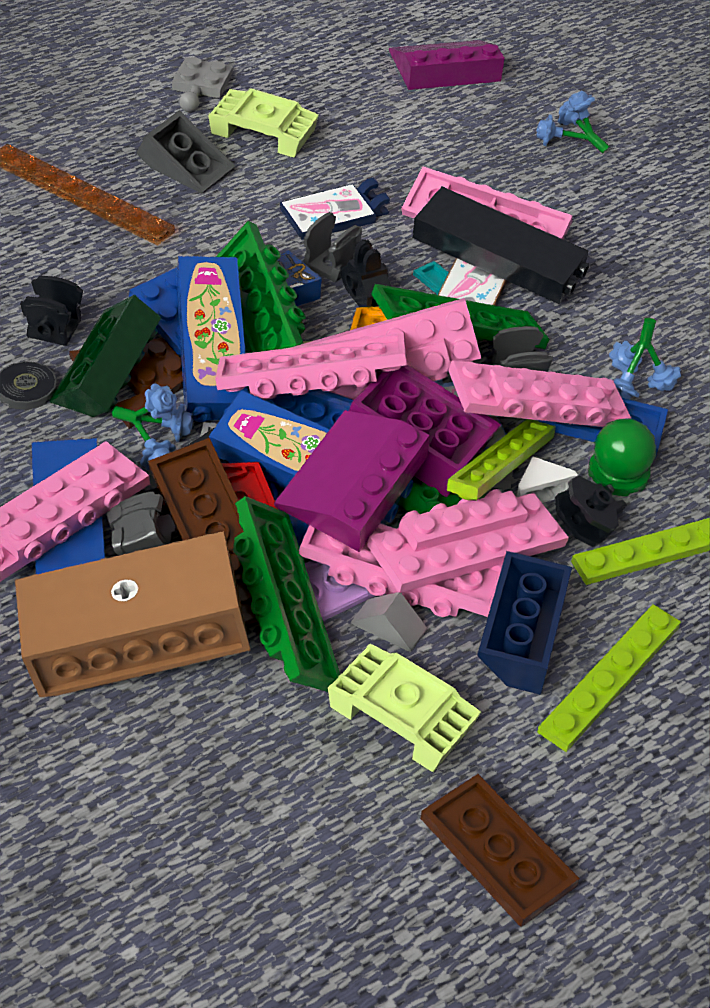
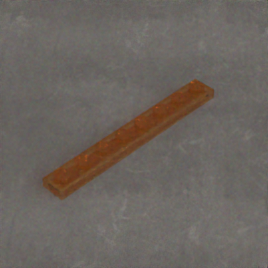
M9 144L0 148V168L157 246L175 233L174 225Z

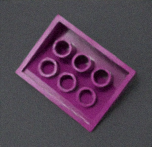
M474 40L389 48V52L408 90L501 82L505 58L496 44Z
M409 365L401 366L400 369L395 371H383L377 377L376 382H372L352 401L348 410L402 420L429 434L428 457L414 477L428 486L436 488L445 497H448L451 493L447 491L448 479L482 453L501 425L485 414L464 412L459 397Z
M344 410L274 502V506L360 552L368 541L369 536L373 534L427 459L430 435L402 420Z

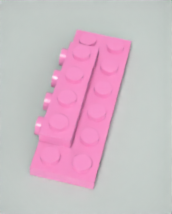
M422 167L401 208L402 215L415 218L440 187L443 186L563 240L572 223V215L542 206L536 201L518 198L511 193L493 190L487 185L469 182L463 177H454L426 167Z
M465 298L294 346L299 347L404 333L407 365L424 376L429 377L432 381L447 377L452 361L470 362L481 359ZM376 369L377 377L383 372L382 369ZM346 385L328 392L354 400L368 386L354 387L353 385Z
M404 333L220 357L215 377L217 390L226 389L227 392H237L249 386L250 394L263 400L277 397L278 394L285 393L298 396L315 389L334 391L339 389L340 386L346 385L365 387L370 385L371 382L377 381L376 369L395 371L400 369L401 366L407 365Z
M452 361L448 369L466 413L604 427L605 424L616 419L631 418L614 381L611 379Z
M106 441L1 506L0 582L28 563L36 561L51 548L65 542L77 531L91 525L97 518L110 511L112 507L118 505L121 501L130 498L150 485L149 475Z
M495 489L490 491L484 498L477 500L462 499L457 505L450 507L440 503L434 506L430 512L419 514L418 511H410L402 517L397 529L369 536L367 546L398 592L402 593L501 565L504 562L506 551L533 556L565 547L569 537L535 493L516 497L512 491L501 493L500 490Z
M379 524L372 535L396 528ZM309 525L299 549V554L302 557L329 565L328 575L334 577L341 585L353 583L366 587L367 591L375 596L398 592L368 548L367 542L361 551L358 552ZM503 564L402 592V595L411 606L418 604L430 608L439 617H446L448 615L456 617L459 608L488 617Z

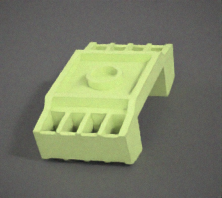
M229 89L228 93L224 95L223 99L219 101V104L208 115L212 134L229 138L237 126H240L241 128L258 131L268 136L278 137V153L290 157L296 156L314 132L319 114L302 108L296 101L255 89H249L248 91Z
M369 644L328 687L331 708L350 720L361 710L415 744L412 759L432 772L437 769L473 727L481 711L460 697L454 687L400 654L388 653L372 644Z

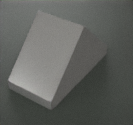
M399 592L368 599L351 621V624L409 652L414 649L427 630L420 617L402 593Z

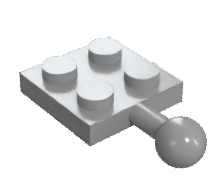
M185 57L172 80V90L185 92L180 96V107L186 112H193L199 106V95L221 98L233 73V66L225 65L219 61L208 62L197 57Z

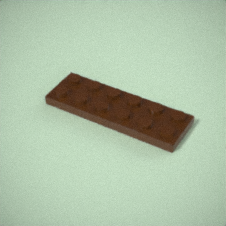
M210 438L149 460V468L182 541L224 531L236 575L245 625L248 626L258 622L251 610V594L242 580V573L244 571L242 564L233 550L234 538L244 532L239 524V514L235 504L239 500Z

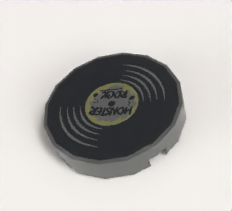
M23 361L13 363L0 371V401L2 403L4 401L9 404V407L14 409L29 410L41 407L46 404L47 400L52 398L57 389V379L54 372L46 365L37 362Z

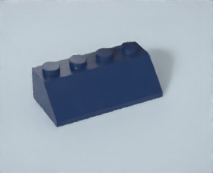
M506 551L477 654L484 664L506 686L541 695L572 567Z

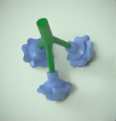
M584 91L572 94L569 97V101L564 102L563 106L559 109L558 122L560 124L568 125L574 123L585 134L565 131L562 127H556L550 114L546 120H540L536 132L537 138L543 140V146H546L553 137L561 138L562 136L588 140L601 153H604L609 148V145L593 131L588 118L590 114L587 108L595 98L592 95H587Z
M653 318L644 319L640 339L635 345H630L628 341H623L622 344L616 342L613 345V350L609 353V357L612 359V366L623 372L621 378L613 380L621 398L630 400L633 396L637 398L640 396L634 390L632 381L635 377L633 373L638 371V365L642 362L641 355L644 349L648 350L654 362L653 368L655 372L647 379L649 388L670 391L678 383L677 379L681 377L680 367L665 366L664 362L659 360L651 343L656 320Z
M156 383L152 384L151 389H147L144 393L146 397L145 407L134 411L116 406L112 411L113 418L133 423L144 439L146 449L142 452L143 457L140 460V464L145 466L146 470H150L149 460L173 452L176 447L169 440L159 443L154 438H150L141 424L142 421L161 423L162 427L171 428L175 440L178 442L182 436L191 433L194 421L192 418L193 413L185 412L184 404H180L178 409L176 408L177 397L173 394L170 387L159 386Z

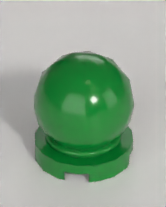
M633 418L616 419L605 424L594 441V454L588 465L589 477H592L596 484L601 483L603 486L611 484L615 489L612 495L629 496L630 493L644 490L651 476L650 466L656 457L654 435L646 425Z

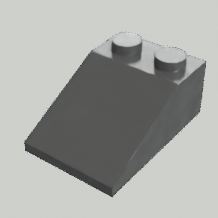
M180 110L145 135L136 152L150 168L201 194L235 168V165Z

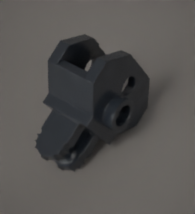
M362 239L355 245L354 259L348 260V265L341 267V278L345 289L359 307L372 306L373 296L371 293L374 285L391 286L388 279L387 267L384 263H381V254L377 249H372L373 247L369 240Z
M579 475L568 482L569 487L567 490L555 496L556 513L576 539L595 547L602 543L619 526L617 514L625 509L627 504L624 500L615 502L612 498V493L615 489L611 484L603 486L601 483L595 484Z

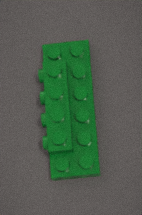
M247 221L216 256L237 258L244 343L247 352L254 353L284 349L304 344L301 334L306 330L302 322L306 316L294 302L297 294L286 282L289 274L278 262L281 254L273 245L264 244L257 224Z
M375 284L371 293L387 320L459 300L457 298ZM466 300L477 341H482L483 339L493 341V336H496L500 330L530 326L538 327L539 331L543 333L539 345H535V348L546 349L550 339L528 311Z
M244 496L235 503L239 514V524L244 532L234 538L233 550L244 570L242 580L252 597L251 610L260 623L262 630L260 633L261 643L271 658L284 661V671L290 682L328 692V687L339 677L340 671L303 557L299 554L300 548L289 514Z

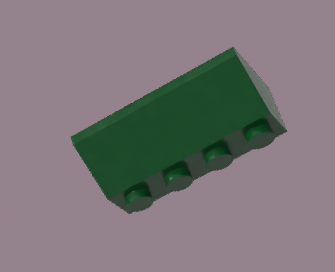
M132 295L105 309L49 402L91 417L104 412L109 413L117 404L118 399L116 396L118 392L130 381L131 375L129 373L133 366H136L144 357L145 352L143 349L145 345L156 336L158 332L156 326L162 317L136 295Z

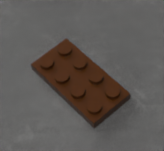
M476 774L421 812L420 819L520 927L578 886L580 878L479 774Z

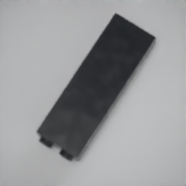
M443 186L440 187L414 218L413 239L557 304H560L566 295L571 296L576 287L577 280L579 278L583 279L589 269V263H586L588 250Z

